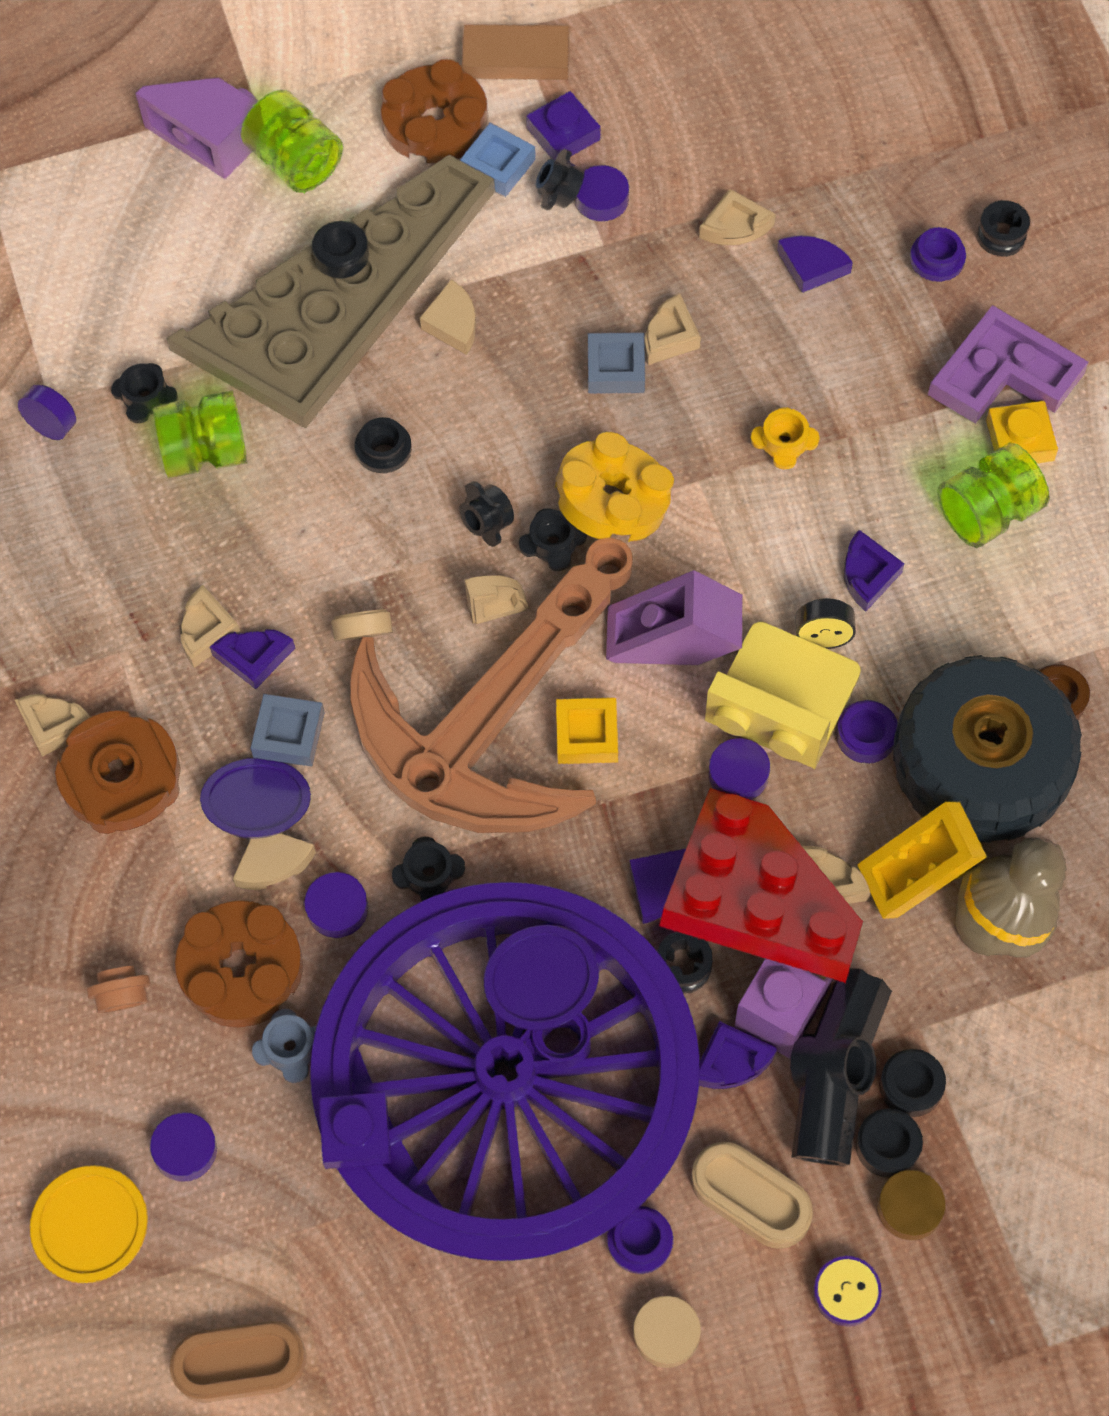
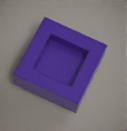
M571 91L526 115L527 130L551 159L556 160L558 154L563 149L571 151V156L601 140V126Z
M385 1092L319 1098L322 1163L325 1169L391 1163L388 1104Z

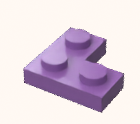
M992 305L930 383L928 395L975 424L1006 385L1035 402L1045 401L1047 409L1055 413L1085 374L1088 361Z

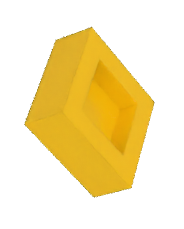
M1045 401L989 409L986 423L999 469L1055 461L1058 446Z
M616 698L556 699L558 764L618 763Z

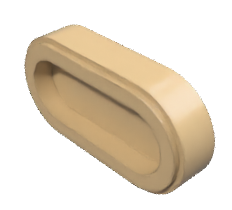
M718 1142L704 1148L696 1157L693 1164L691 1182L694 1193L705 1206L760 1243L771 1248L791 1247L804 1238L812 1221L813 1209L808 1194L801 1186L734 1143Z

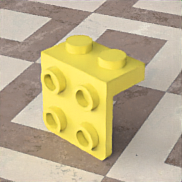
M757 622L751 626L742 643V648L739 649L727 675L719 671L717 672L707 693L705 721L716 725L731 735L741 736L766 747L783 758L798 761L815 769L859 680L860 666L854 660L768 623Z

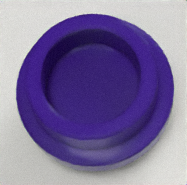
M943 227L931 228L925 231L914 241L910 253V262L915 272L927 280L936 282L955 278L963 270L966 261V250L960 237L954 231Z
M640 1206L625 1220L608 1231V1249L613 1260L622 1269L635 1274L650 1273L659 1269L668 1260L673 1247V1232L669 1222L661 1213L652 1208Z

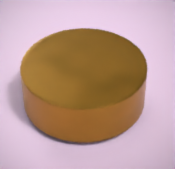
M915 1170L902 1171L893 1175L883 1186L878 1199V1214L882 1224L891 1234L904 1240H920L932 1234L942 1221L946 1209L945 1196L940 1185L931 1176Z

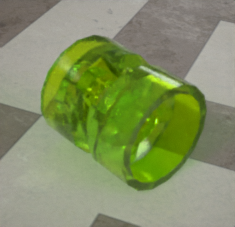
M277 90L260 99L247 114L241 129L242 142L266 165H271V170L296 193H306L324 183L335 171L344 150L342 140L319 118L313 117V113L289 90Z
M233 390L201 396L198 406L193 407L185 399L153 405L160 452L168 479L200 473L203 464L208 462L217 470L248 464L239 412Z
M1011 442L980 459L977 468L969 466L940 483L937 490L940 507L949 525L961 540L974 548L982 547L1008 531L1010 521L1013 519L1022 522L1048 506L1050 500L1049 487L1036 461L1025 449Z

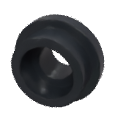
M379 417L368 421L357 434L354 443L359 463L367 470L375 473H390L400 469L407 463L412 453L411 437L408 431L397 421L386 417ZM380 445H390L393 447L385 452L374 451Z

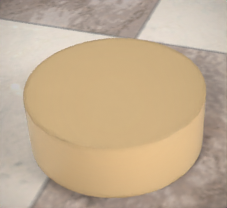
M387 609L335 616L334 620H331L334 641L361 639L362 637H374L393 633L390 612H387Z
M660 1296L648 1301L639 1310L634 1322V1342L641 1356L649 1363L663 1368L676 1367L688 1361L698 1347L701 1334L700 1321L694 1309L684 1300L673 1296Z

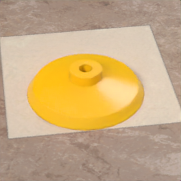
M90 1165L69 1170L48 1184L34 1205L30 1219V1238L33 1250L47 1270L64 1280L76 1283H92L110 1278L123 1270L135 1258L144 1242L148 1224L146 1204L140 1190L133 1181L115 1169Z

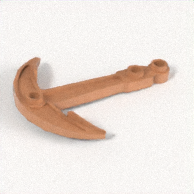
M602 538L595 541L587 550L586 564L573 566L537 608L536 619L438 726L426 736L420 735L400 716L398 700L380 670L375 653L374 638L362 637L354 658L351 674V706L363 751L394 794L408 806L432 820L476 833L531 832L571 819L596 804L593 790L548 788L515 778H510L507 788L471 771V769L563 650L575 645L610 604V591L624 586L629 581L632 575L633 555L626 543L616 538ZM610 564L616 566L619 571L613 574H605L600 572L599 569L604 565ZM570 606H578L584 610V613L579 616H569L564 613V610ZM425 778H433L439 783L436 789L429 792L419 790L417 784Z

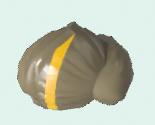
M1040 837L1035 839L1026 838L1021 843L1014 845L1012 855L1002 854L990 858L965 872L956 905V927L961 940L973 952L986 956L1008 955L1027 958L1039 952L1051 939L1057 928L1060 910L1059 890L1063 888V883L1066 879L1065 872L1067 870L1066 859L1060 845Z

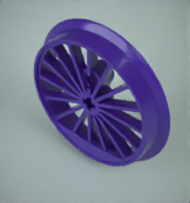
M500 882L462 887L426 899L391 919L364 942L339 974L324 1003L313 1041L310 1077L313 1107L320 1134L319 1098L385 1092L386 1097L466 1088L396 1127L393 1126L388 1117L391 1163L337 1168V1170L356 1196L374 1214L407 1237L433 1249L460 1257L489 1261H516L557 1254L587 1243L621 1223L652 1195L675 1163L689 1133L698 1097L700 1062L693 1018L681 987L660 954L636 929L608 909L579 895L537 884ZM537 925L564 927L580 935L590 945L598 962L599 973L603 969L608 970L633 997L590 1022L580 1013L569 1022L550 1029L526 1030L515 1026L512 1036H507L505 1021L494 1011L497 1037L491 1038L442 949L468 939L485 937L489 959L497 948L496 936L500 934H514L522 929ZM426 957H433L483 1046L477 1045L396 981ZM386 994H390L472 1058L365 1028L381 999ZM636 1013L644 1015L656 1050L588 1058L592 1037ZM562 1027L571 1029L577 1034V1038L580 1041L574 1050L560 1054L549 1050L544 1044V1040L552 1030ZM364 1044L464 1073L373 1083L362 1059L359 1047ZM504 1061L508 1068L516 1067L517 1078L507 1082L503 1075L495 1074L494 1066ZM656 1066L659 1070L660 1083L656 1105L652 1108L553 1081L549 1078ZM541 1093L648 1122L649 1125L638 1146L628 1160H626ZM476 1101L422 1168L418 1170L402 1141ZM528 1102L618 1171L599 1188L582 1198ZM490 1107L459 1213L443 1208L427 1185V1182ZM515 1107L522 1114L572 1204L549 1213L527 1217ZM502 1109H505L517 1219H488L470 1216Z

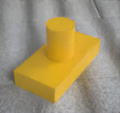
M944 802L857 865L868 884L882 919L900 917L954 879L963 877L967 870L987 856L961 803Z

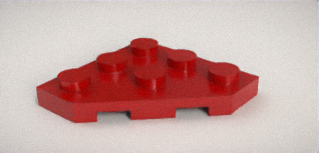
M709 788L664 905L660 927L846 983L862 928V919L769 805L746 799L736 794H729Z

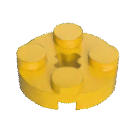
M603 432L596 437L595 441H587L572 448L563 458L555 479V488L557 487L560 494L558 500L559 508L564 517L573 526L596 539L611 538L612 534L630 535L628 542L642 540L653 534L660 527L670 505L671 490L674 485V477L668 468L660 465L645 451L628 444L622 435L614 432ZM605 485H611L619 488L623 493L616 491L610 495L603 489Z

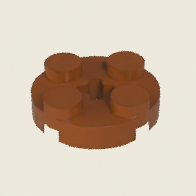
M442 59L433 65H424L408 70L397 78L388 81L383 87L381 117L385 137L395 151L409 158L410 152L416 156H425L426 163L436 164L448 155L461 159L480 136L485 125L487 127L488 104L482 86L470 74L463 72L461 65L452 59ZM431 108L443 109L444 117L435 120L432 115L423 117L422 114Z
M116 710L92 716L79 724L66 739L68 746L62 753L61 762L57 760L55 769L56 782L68 808L78 819L90 824L93 830L102 834L126 831L143 826L158 817L179 796L180 787L178 782L181 768L177 751L167 731L158 722L150 718L146 721L140 717H131L129 712ZM120 759L124 766L134 763V769L128 773V778L124 781H106L102 778L110 773L109 763L113 760Z
M230 901L216 905L206 912L197 913L188 920L185 925L184 936L179 942L176 951L175 970L178 983L186 999L199 1012L207 1015L209 1020L227 1027H249L272 1018L273 1014L279 1011L278 1007L287 1001L291 992L294 995L302 978L303 957L294 930L285 921L282 913L277 908L252 901ZM237 950H245L246 955L257 957L256 964L246 966L245 976L234 977L231 968L223 967L224 960L230 958L232 952Z

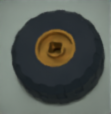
M982 655L969 656L952 663L948 662L934 669L932 674L923 681H920L910 693L899 716L894 736L893 761H895L897 771L896 778L902 793L904 792L911 802L912 808L923 818L944 802H960L979 842L991 843V841L1007 839L1009 841L1025 836L1027 832L1038 826L1041 827L1054 815L1068 796L1077 776L1082 754L1080 752L1082 734L1079 720L1076 719L1071 703L1063 691L1059 690L1048 679L1049 677L1037 669L1017 662V660L1001 656L1000 658L984 657Z

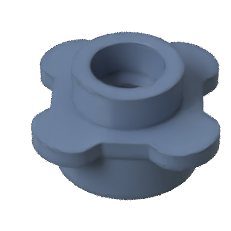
M282 1009L275 1012L271 1022L263 1032L262 1039L256 1041L252 1047V1055L255 1062L261 1066L271 1065L282 1071L284 1079L290 1083H298L305 1080L309 1074L308 1065L311 1062L317 1026L310 1027L305 1020L296 1016L295 1012L290 1009ZM287 1041H294L296 1047L292 1051H287L284 1049L285 1043Z

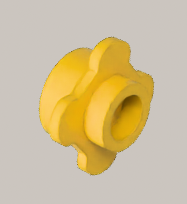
M782 407L770 413L765 419L764 425L755 427L751 432L752 445L757 449H764L772 456L774 465L779 469L793 468L796 465L797 458L806 450L817 448L820 439L818 431L814 428H809L806 417L799 411L788 407ZM780 436H788L790 440L784 442L780 439Z

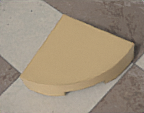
M729 189L700 225L699 238L720 245L748 243L760 238L774 226L776 214Z
M452 279L420 317L421 330L460 352L468 354L475 340L476 316L473 302L463 287Z
M681 294L675 295L663 302L658 307V312L651 319L647 327L644 348L648 365L700 349L701 337Z
M493 575L465 579L467 607L473 624L487 622L529 609L522 585L512 578Z
M203 585L191 595L185 606L186 611L182 619L181 642L189 662L195 668L212 655L210 646L229 633L236 632L238 635L241 632L237 622Z
M33 694L15 700L42 757L66 746V739L79 724L91 718L80 705L62 699L49 698L45 694Z
M282 833L267 838L251 839L233 877L235 886L249 890L266 889L268 885L284 881L292 875L300 874L309 865L316 853L314 845Z
M802 846L849 904L869 900L870 890L868 884L856 867H851L847 862L828 853V850L824 848Z

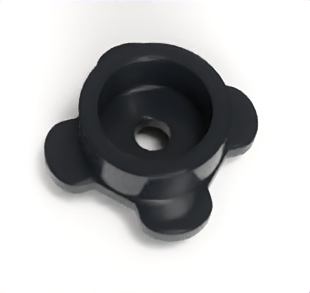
M563 149L558 154L556 160H547L537 176L536 188L543 198L541 208L547 211L554 204L562 208L568 207L578 195L584 180V170L570 162L572 153L567 149Z
M141 363L130 366L122 373L120 378L113 382L111 387L113 397L117 400H122L127 408V418L133 423H144L149 419L150 414L157 412L161 408L170 409L178 401L176 389L167 386L164 381L162 368L154 363ZM150 391L147 396H140V393Z
M472 481L465 486L467 497L465 502L460 504L459 507L462 520L472 534L476 536L482 535L486 544L495 547L502 541L500 531L513 523L514 511L512 504L499 487L492 484L482 487L478 482Z
M546 508L536 513L530 524L529 534L520 537L519 549L526 557L536 556L546 561L551 570L563 571L570 567V556L577 546L583 545L586 542L587 534L573 526L560 510ZM555 536L559 540L556 543H550L548 538Z
M420 837L412 843V847L406 852L403 864L394 867L392 879L397 888L410 889L421 896V900L424 901L445 893L454 880L464 876L466 867L460 855H450L443 845L437 843L431 837ZM427 867H432L435 872L432 876H425L423 870Z

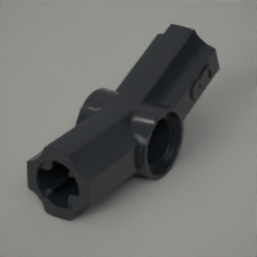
M850 968L846 983L838 980L835 981L815 1034H803L793 1046L790 1057V1070L796 1087L800 1089L791 1158L831 1166L845 1167V1165H850L859 1095H864L869 1091L874 1082L876 1056L872 1043L892 993L883 979L874 977L862 969Z

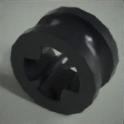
M999 200L989 204L984 208L977 231V240L980 246L989 254L997 257H1008L1017 254L1026 242L1027 233L1030 228V216L1025 208L1010 200ZM1005 223L1010 225L1009 234L997 232L998 224Z
M674 932L667 935L660 943L657 952L665 962H674L675 951L685 950L689 958H700L702 964L695 962L693 973L690 975H683L679 966L669 967L679 983L683 994L693 993L701 989L709 980L713 964L712 949L706 940Z

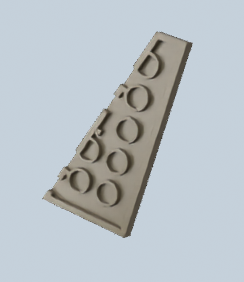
M448 155L397 188V196L373 212L366 208L351 218V223L356 224L364 231L369 249L368 262L358 274L342 279L332 278L323 274L315 264L311 244L256 280V288L233 303L229 304L225 300L209 310L210 318L186 332L184 328H181L167 337L170 351L306 429L495 193L494 178Z

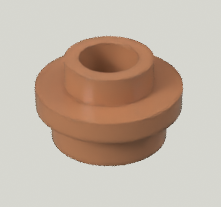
M124 966L97 973L98 984L86 989L88 999H95L97 1013H108L146 1004L148 1000L145 988L150 987L151 983L149 975L136 976L134 966Z

